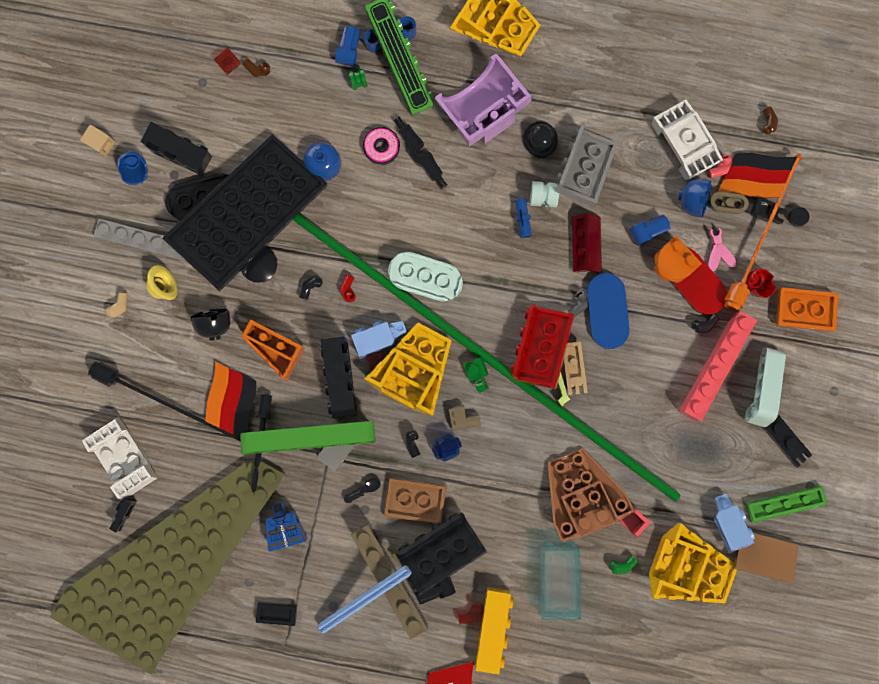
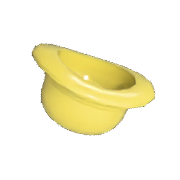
M153 266L148 272V279L146 281L148 293L156 299H175L178 289L173 275L163 266Z

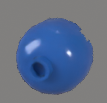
M318 142L312 144L304 154L303 162L312 174L320 176L324 181L331 180L338 175L342 161L339 152L334 146L325 142Z
M706 179L691 180L686 184L685 189H680L678 200L681 201V207L687 214L700 218L704 216L708 205V195L711 192V181Z

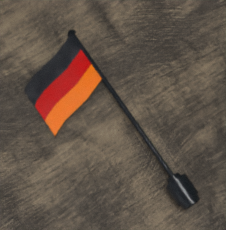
M95 361L89 368L88 375L95 381L108 387L118 382L240 442V434L248 432L249 420L256 398L257 383L255 380L216 361L214 379L207 400L205 420L120 380L118 369L103 362Z

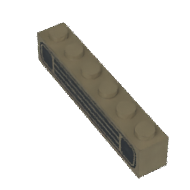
M370 522L351 534L378 583L397 571ZM404 581L384 593L410 640L428 630V623Z

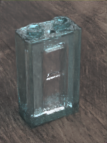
M544 541V545H539V616L541 620H581L580 547L575 545L573 541L563 542V545H555L554 541Z

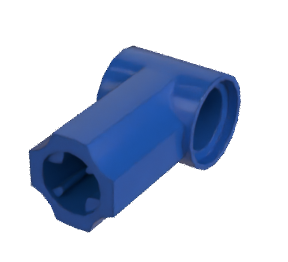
M344 27L341 44L336 50V63L355 66L357 46L361 33L356 27Z
M663 214L646 223L641 222L629 230L637 246H640L671 228L668 218Z

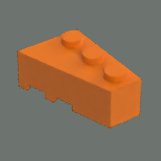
M251 319L241 336L284 381L288 382L305 347Z

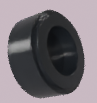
M803 207L793 209L788 215L790 224L795 227L805 225L810 218L809 212Z

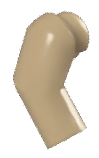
M118 293L117 303L105 310L108 317L116 318L126 311L128 294Z

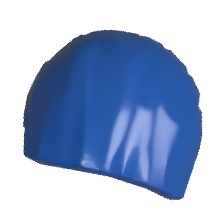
M126 152L119 157L117 169L123 182L128 185H137L147 179L148 167L143 156L137 152Z

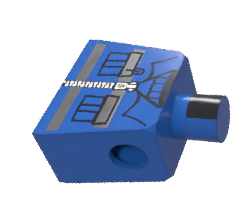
M284 502L272 505L275 516L266 519L268 551L305 542L308 538L296 511L286 513Z

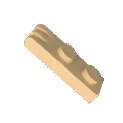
M581 342L568 343L564 356L568 395L573 394L572 387H575L576 395L580 394L579 386H583L584 394L588 393Z

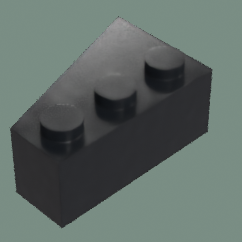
M150 122L140 141L153 154L200 176H203L212 158L208 148L201 144L195 145L188 138L180 137L171 130L153 122Z

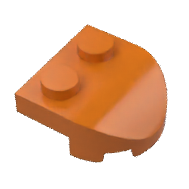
M677 235L654 255L656 264L654 270L666 282L673 281L679 283L702 264Z

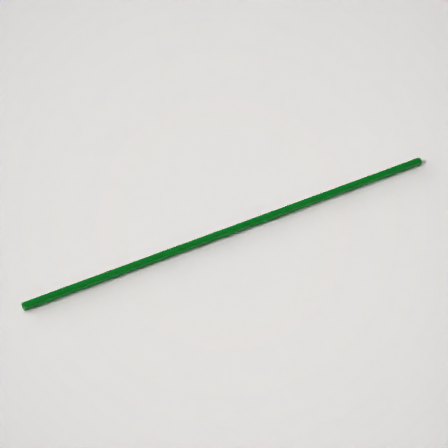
M301 214L293 219L294 222L477 357H482L484 362L671 500L676 502L680 498L681 494L532 384L516 381L512 376L513 374H511L510 368L407 292L395 287L388 278Z

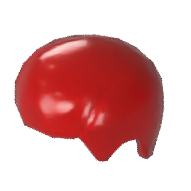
M756 268L751 271L746 280L747 288L750 290L749 293L761 298L772 296L776 290V285L773 284L774 276L764 268Z

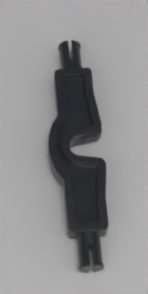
M397 117L394 122L400 129L399 135L408 146L409 156L412 161L422 167L431 181H436L441 189L446 187L448 184L442 178L443 172L437 165L432 153L417 154L424 147V142L409 124L405 125L401 117Z

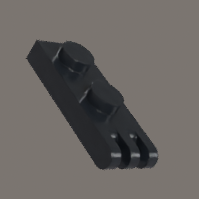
M777 415L776 420L767 427H762L796 468L800 466V463L796 460L797 458L802 463L806 461V458L802 455L803 453L807 458L812 456L780 415Z

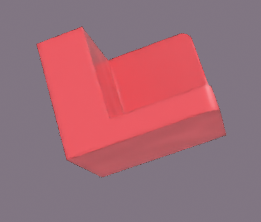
M633 508L635 512L619 522L633 535L638 537L651 522L636 508Z

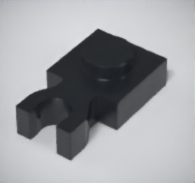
M759 196L755 198L750 216L768 222L776 203ZM783 208L777 209L773 222L782 224L784 220L778 217V213L782 215L787 210Z
M127 498L120 501L116 508V511H118L115 515L116 518L109 528L111 531L117 533L122 530L126 519L129 518L137 503L136 500Z

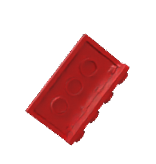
M531 304L525 313L527 321L525 326L521 328L520 337H522V340L516 347L515 355L517 359L515 363H512L511 374H513L512 376L516 381L556 389L574 314L536 307V304Z

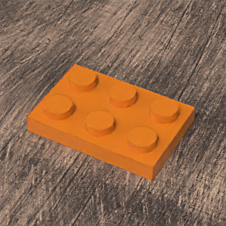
M779 288L776 326L835 332L839 293Z

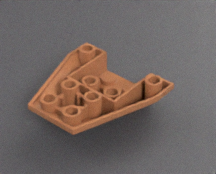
M583 448L548 462L553 524L561 542L582 538L615 524L635 512L624 490Z

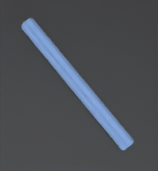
M403 566L318 624V629H320L321 633H326L409 577L411 570L408 566Z

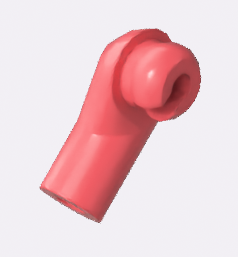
M724 154L722 156L723 161L719 162L716 168L708 170L710 179L728 173L732 165V157L730 155Z

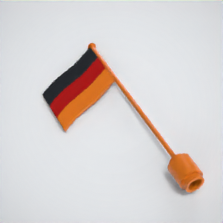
M735 153L732 165L718 192L741 194L756 198L759 196L762 198H778L742 281L731 284L725 297L724 307L731 311L738 312L740 308H743L750 290L745 284L746 279L799 160H802V155L800 154L795 155V157H774L756 153Z

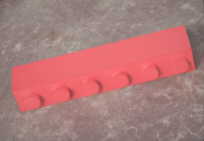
M742 311L732 314L678 411L679 413L693 421L703 420L756 324V319Z

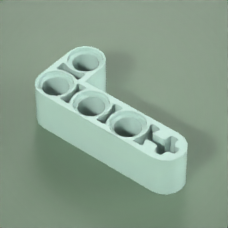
M767 347L763 349L759 361L754 403L746 411L745 422L767 427L776 420L782 390L786 359L785 352Z

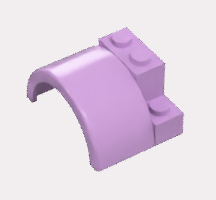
M498 54L490 57L489 64L484 72L466 89L450 97H443L441 93L435 97L437 103L456 125L459 135L469 147L480 139L486 144L515 123V114L531 103V95Z

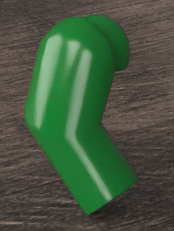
M630 555L624 563H618L616 560L611 561L609 569L616 575L627 574L638 561Z

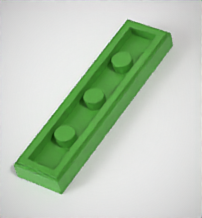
M819 485L745 504L749 520L754 523L825 506L827 502L823 487Z

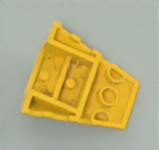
M468 0L449 29L521 57L541 25L517 0Z
M417 323L364 380L380 393L404 406L433 416L452 340Z
M678 522L662 536L649 571L651 596L653 599L667 598L668 600L682 599L686 601L697 600L726 603L737 570L733 569L734 563Z

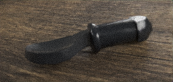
M377 478L368 480L362 489L359 487L358 490L347 494L344 497V502L352 503L353 500L364 496V493L376 491L380 488L381 481Z

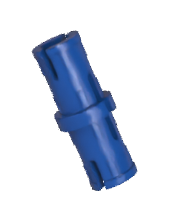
M517 199L514 202L520 238L532 237L529 221L531 220V215L528 214L527 199Z

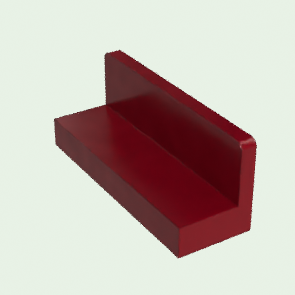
M589 213L572 216L573 272H602L600 216Z

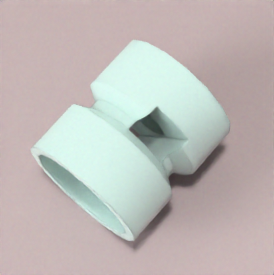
M532 181L530 206L540 207L542 204H545L546 207L557 208L559 193L555 191L558 184L548 182L547 185H544L543 182Z

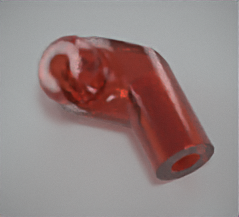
M475 602L468 613L458 614L459 625L477 622L483 613V605Z

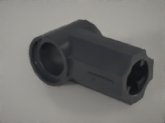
M451 577L443 580L422 595H419L416 588H414L420 605L436 598L441 599L456 593Z

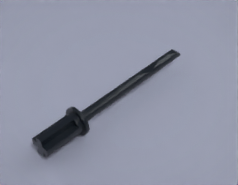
M261 394L258 416H256V418L260 419L259 431H265L266 420H271L272 395ZM262 453L255 454V469L251 484L252 492H255L257 488L258 467Z

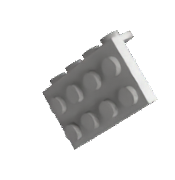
M582 123L580 128H575L572 139L575 140L574 143L570 142L566 151L569 156L568 158L564 157L560 168L563 169V172H559L555 183L558 185L555 192L595 207L618 143L584 130L586 124Z

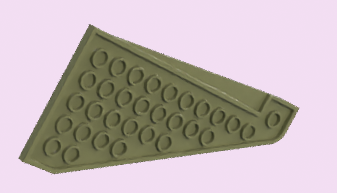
M255 460L245 462L67 587L50 618L148 673L153 674L165 651L263 507L267 504L285 473L261 460L258 467L257 488L255 492H252L251 484Z

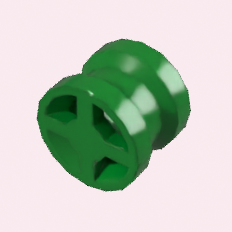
M363 68L359 69L358 72H349L353 90H357L361 86L364 88L368 87Z

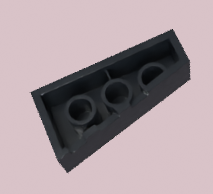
M344 336L320 339L321 356L324 360L323 373L327 379L325 390L326 395H329L330 403L327 404L329 415L332 414V418L357 415L348 339Z

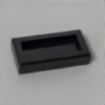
M258 602L256 623L296 625L297 605Z

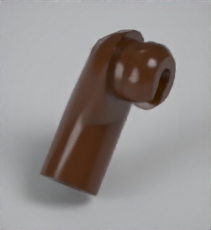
M246 59L243 62V66L254 77L267 76L270 73V65L266 62L258 66L250 59Z
M770 106L763 110L768 120V124L763 126V131L767 135L771 132L774 133L778 125V118Z

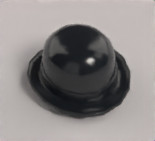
M536 121L526 128L524 144L531 155L537 158H545L555 151L558 135L552 125L544 121Z

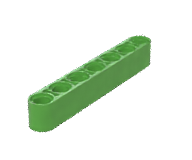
M371 421L240 434L241 454L376 442L375 424Z

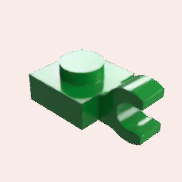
M479 357L464 363L463 366L470 382L475 380L478 393L489 389L484 378L489 373L483 358Z

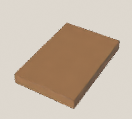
M389 477L384 516L439 524L442 521L447 485Z
M753 533L755 537L753 539L754 543L751 546L736 551L733 569L794 584L799 545Z

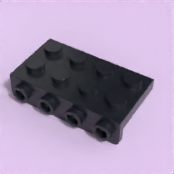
M463 512L451 515L444 524L439 523L435 525L428 534H421L412 544H406L399 548L396 556L402 567L408 566L411 570L409 578L419 595H422L487 553V550L466 520Z

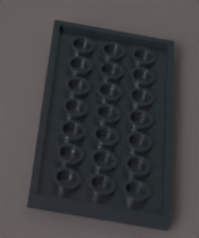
M272 134L162 239L220 292L328 185L320 176L309 172L304 162Z

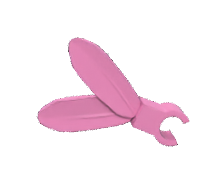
M720 228L716 229L717 236L713 235L712 229L709 230L708 235L711 238L712 245H714L708 260L709 268L715 271L720 257L728 266L736 267L734 256L721 244L722 230Z

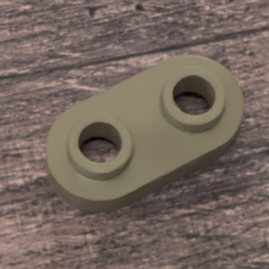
M716 192L709 199V207L715 212L741 214L748 208V200L741 194ZM716 200L720 201V206L716 205ZM735 202L739 204V208L734 206Z

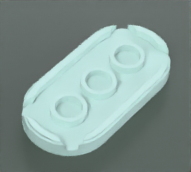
M400 253L391 260L388 267L389 279L395 287L437 301H449L455 298L462 289L463 280L456 267L416 253Z

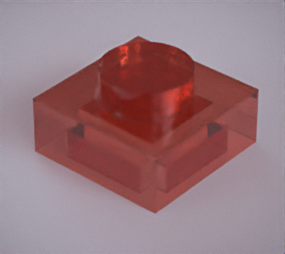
M228 47L214 58L216 64L226 75L230 74L241 64Z

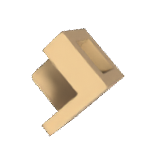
M89 125L80 139L104 157L107 156L115 143L110 136L92 125Z

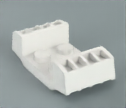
M687 100L680 102L653 118L652 126L657 136L663 134L682 165L678 170L685 180L691 179L723 161L715 141L698 113L693 110Z
M117 417L82 440L88 452H95L113 481L114 485L110 488L118 499L124 500L157 479L150 462L120 417Z

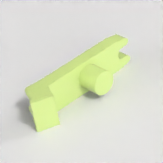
M560 372L558 388L561 397L556 401L563 407V404L569 401L570 398L566 393Z

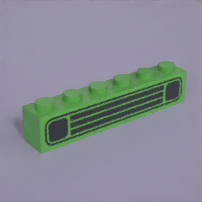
M376 0L365 5L367 17L411 116L431 108L434 97L431 91L427 92L424 85L427 84L424 74L419 73L417 66H419L415 55L412 56L409 48H411L410 42L407 37L404 38L401 30H403V26L400 20H396L393 14L395 8L392 1Z

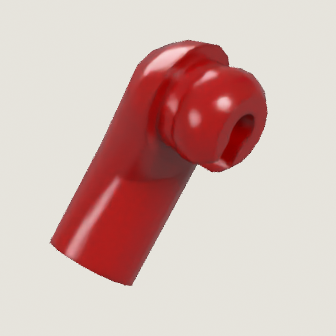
M348 274L345 275L339 291L346 302H353L356 299V295L351 288L354 277Z

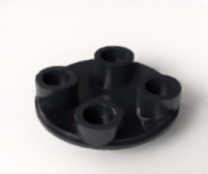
M265 247L241 272L246 279L252 282H267L277 270V257L270 248Z

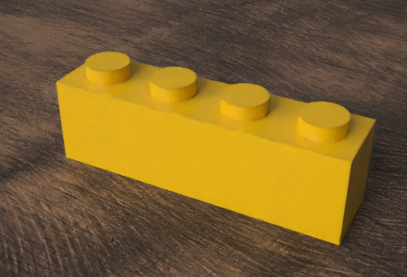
M486 588L475 661L476 671L499 675L500 668H504L505 656H502L503 648L506 649L508 643V636H505L506 628H510L511 617L508 616L509 609L513 608L514 597H511L509 590Z

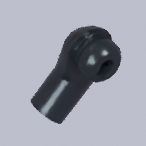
M311 276L302 284L299 298L308 300L311 289L321 287L323 280L318 276Z
M710 314L706 321L699 322L694 320L691 328L697 333L710 332L719 320V317L715 314Z
M415 430L408 431L405 434L406 446L412 458L420 455L415 443L419 435Z

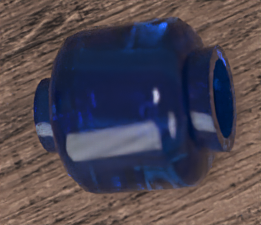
M449 433L436 438L433 442L434 445L431 446L436 459H440L443 462L459 456L460 448L462 447L459 438Z

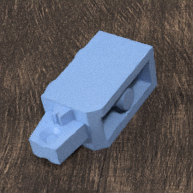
M382 320L372 324L373 327L367 330L365 327L355 330V334L351 336L359 357L363 358L392 347L395 342L394 339L407 331L403 321L388 324V322L384 323Z
M727 494L716 497L714 500L718 513L714 518V522L728 553L751 546L754 543L753 539L755 537L751 528H747L745 524L746 517L743 510H739L737 505L734 506Z

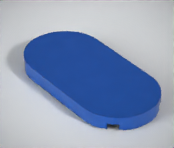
M599 274L591 280L586 292L588 294L590 333L594 342L600 347L615 349L623 345L629 336L625 286L621 279L613 274Z

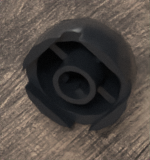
M227 308L210 309V312L203 313L201 311L191 315L194 331L201 337L209 338L210 341L220 339V335L225 334L231 324L230 313Z

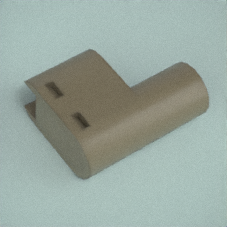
M464 405L453 406L449 409L453 431L481 426L479 414L466 417Z

